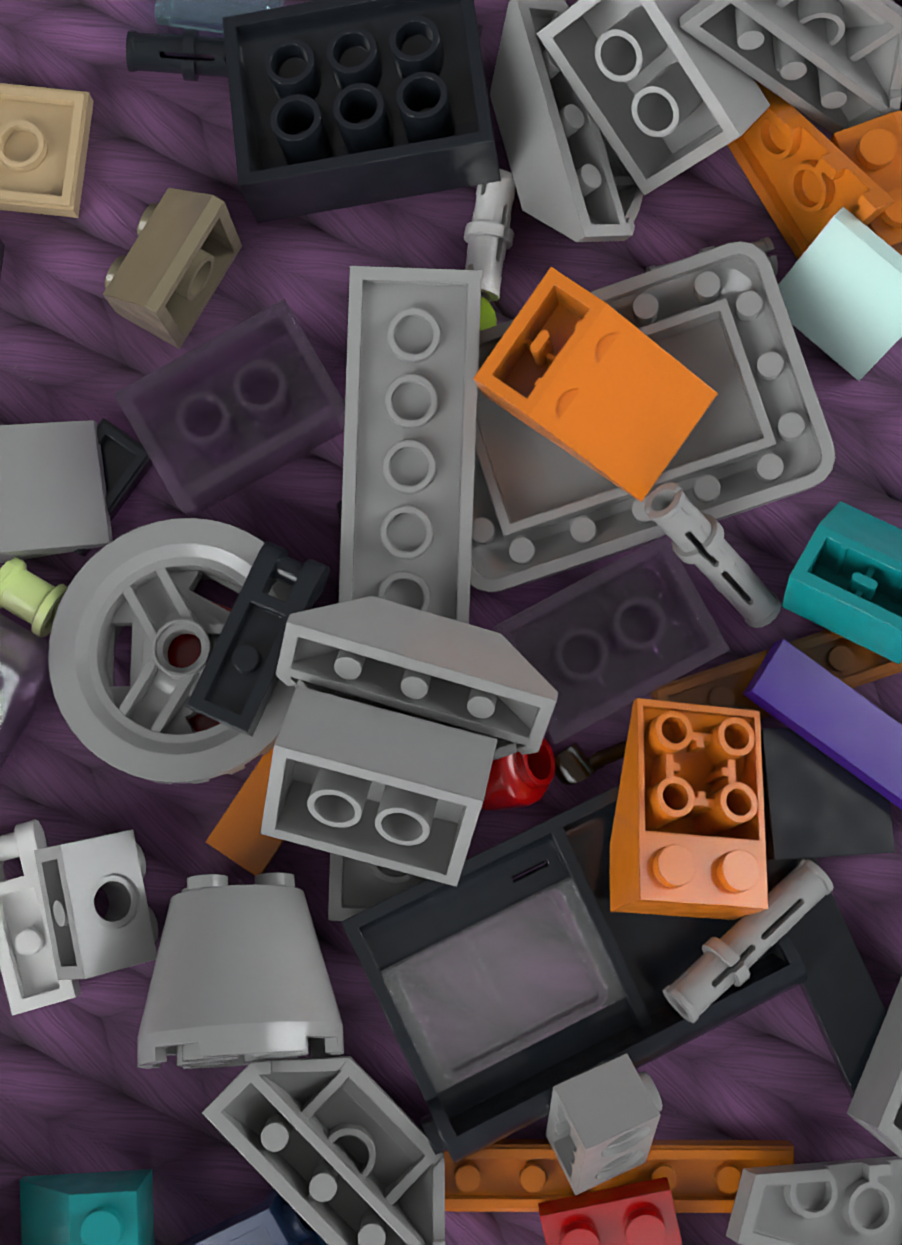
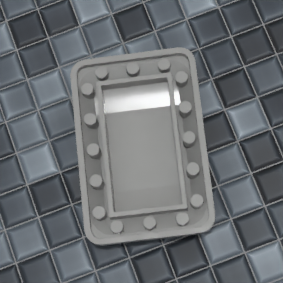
M747 242L727 243L590 292L610 305L718 393L642 503L486 398L477 388L471 585L478 590L488 593L503 592L669 538L661 527L646 515L647 513L644 510L645 502L649 495L657 487L665 483H677L702 514L712 515L719 521L812 489L827 478L833 469L836 458L834 444L771 263L764 251L754 244ZM513 320L480 331L478 371Z

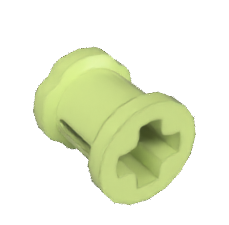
M14 557L0 568V609L4 608L32 625L31 631L43 638L51 632L58 606L68 587L64 584L57 585L56 587L27 571V564L18 557Z

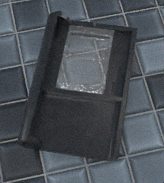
M619 785L465 860L457 887L427 879L341 921L431 1112L419 1119L435 1155L448 1151L454 1163L549 1115L553 1086L626 1053L635 1069H638L806 982L808 978L807 971L795 944L786 933L748 969L750 977L741 986L732 984L699 1016L695 1023L685 1020L664 996L663 989L671 985L704 954L702 950L703 944L711 937L720 939L741 918L725 920L610 912V840ZM545 861H546V864H544V865H542V866H540V867H538V868H536V869H534V870H532V871H530V872H528V873H526V874H524V875H522V876H520V877H518V878H516V879H514V880L512 879V878H514V877H516V876H518V875H520V874H522V873H525V872H527V871H529V870H531V869H533V868H535V867H537V866H539V865L545 863Z

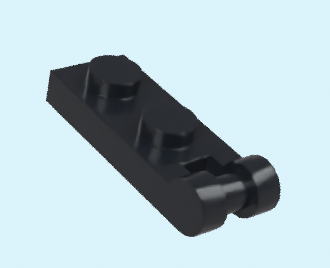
M267 541L260 549L186 707L253 737L279 680L276 676V670L287 620L292 613L312 609L314 602L321 596L327 583L330 571L329 566L310 558L305 563L288 557V549ZM277 581L293 586L286 602L268 595L272 586Z

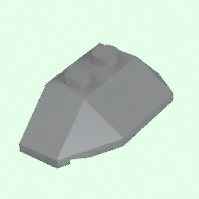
M510 0L503 26L490 97L522 210L575 242L625 241L633 236L634 221L640 210L644 194L536 34L566 11L569 6L565 0Z
M701 0L679 17L680 28L832 134L885 114L900 111L902 99V8L893 0Z
M375 596L363 597L290 614L286 623L276 670V676L287 686L293 685L294 688L300 686L497 739L493 760L516 752H520L522 755L539 752L558 697V692L501 633Z
M351 1056L252 1060L203 1110L202 1114L328 1245H445L444 1153L441 1152L435 1155L425 1132Z

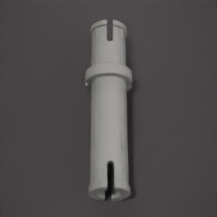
M670 482L657 487L647 498L644 510L647 513L646 515L652 521H655L672 539V549L684 563L695 564L713 586L745 618V622L749 626L754 628L764 627L776 619L781 609L779 597L768 589L745 560L724 539V529L712 515L702 514L677 483Z
M801 859L797 866L768 893V909L742 917L720 939L711 937L702 945L704 954L671 985L663 989L664 996L672 1007L685 1020L695 1023L699 1016L732 984L741 986L750 977L748 969L825 895L833 891V883L828 875L813 861Z

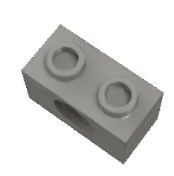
M133 829L34 850L58 980L87 979L156 960L155 942L158 938V923L154 912L147 904L143 883L146 873V861L141 847L135 841ZM99 888L105 891L109 900V908L103 919L98 915L94 906V898Z

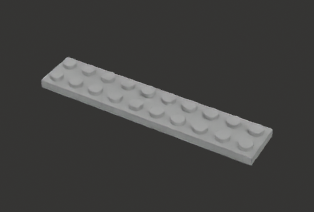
M350 266L339 603L375 596L469 624L478 388L473 378L478 372L482 270ZM330 853L328 920L343 921L427 879Z

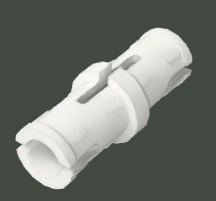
M499 169L501 181L477 185L472 222L467 223L464 232V240L468 243L465 270H482L481 296L488 300V302L491 300L498 301L500 298L503 262L506 250L512 247L514 232L510 228V217L516 186L512 173Z

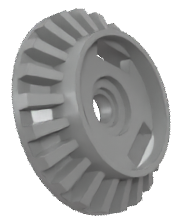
M179 518L158 521L138 527L113 540L90 558L68 586L53 620L49 639V673L54 697L61 714L83 745L97 757L130 775L156 783L197 784L209 782L211 778L223 774L232 775L246 768L245 764L260 754H267L274 747L295 691L293 685L287 686L280 679L253 737L224 724H219L201 732H195L189 719L198 715V713L186 707L230 614L229 611L193 591L200 579L217 581L229 589L240 593L260 549L265 544L263 541L244 530L214 520ZM277 581L272 586L268 595L286 602L293 586ZM123 626H132L130 686L116 687L114 653L117 640ZM182 634L198 636L202 647L198 660L185 668L172 666L168 659V648L171 642Z

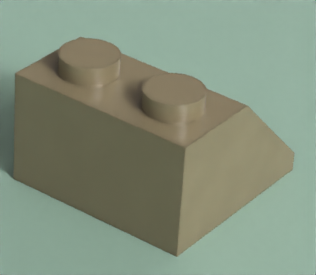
M168 188L159 204L153 202L144 211L137 227L138 238L127 256L120 255L112 263L105 278L106 290L103 296L118 315L180 349L240 251L242 244L223 200L211 194Z

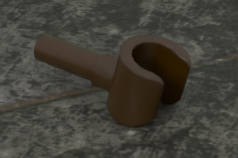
M627 740L596 751L588 758L578 743L574 742L554 756L555 775L565 785H573L584 781L598 769L604 768V765L623 759Z

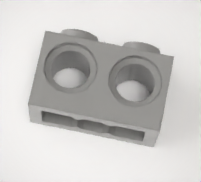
M627 1053L553 1086L546 1137L575 1196L646 1163L661 1116L659 1112L662 1110V1101L651 1077L645 1071L638 1074Z

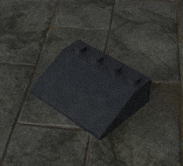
M315 0L222 18L238 186L257 223L501 181L474 0Z

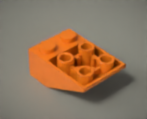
M550 267L473 378L482 395L641 503L718 395L715 390L610 305L553 267Z
M636 698L632 706L610 840V912L735 920L768 909L760 711Z

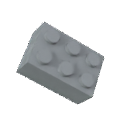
M578 0L536 34L644 196L742 136L770 106L752 77L680 28L679 17L701 0Z
M296 686L274 744L260 834L457 887L484 801L497 739Z

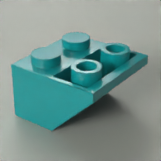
M840 501L819 523L788 579L782 607L900 665L902 661V529Z

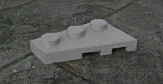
M890 1156L743 1168L726 1236L742 1245H902V1158Z

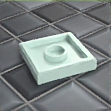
M842 207L778 286L792 325L860 381L902 337V256L845 207Z

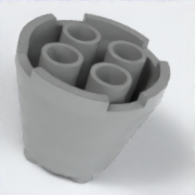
M279 872L260 874L255 876V884L228 885V876L219 874L197 875L187 878V888L182 889V893L172 896L137 1037V1067L146 1069L161 1068V1063L167 1062V1055H177L178 1067L194 1069L248 1066L252 1060L298 1058V1056L308 1054V1047L311 1048V1057H332L344 1054L342 1020L304 891L295 888V875Z

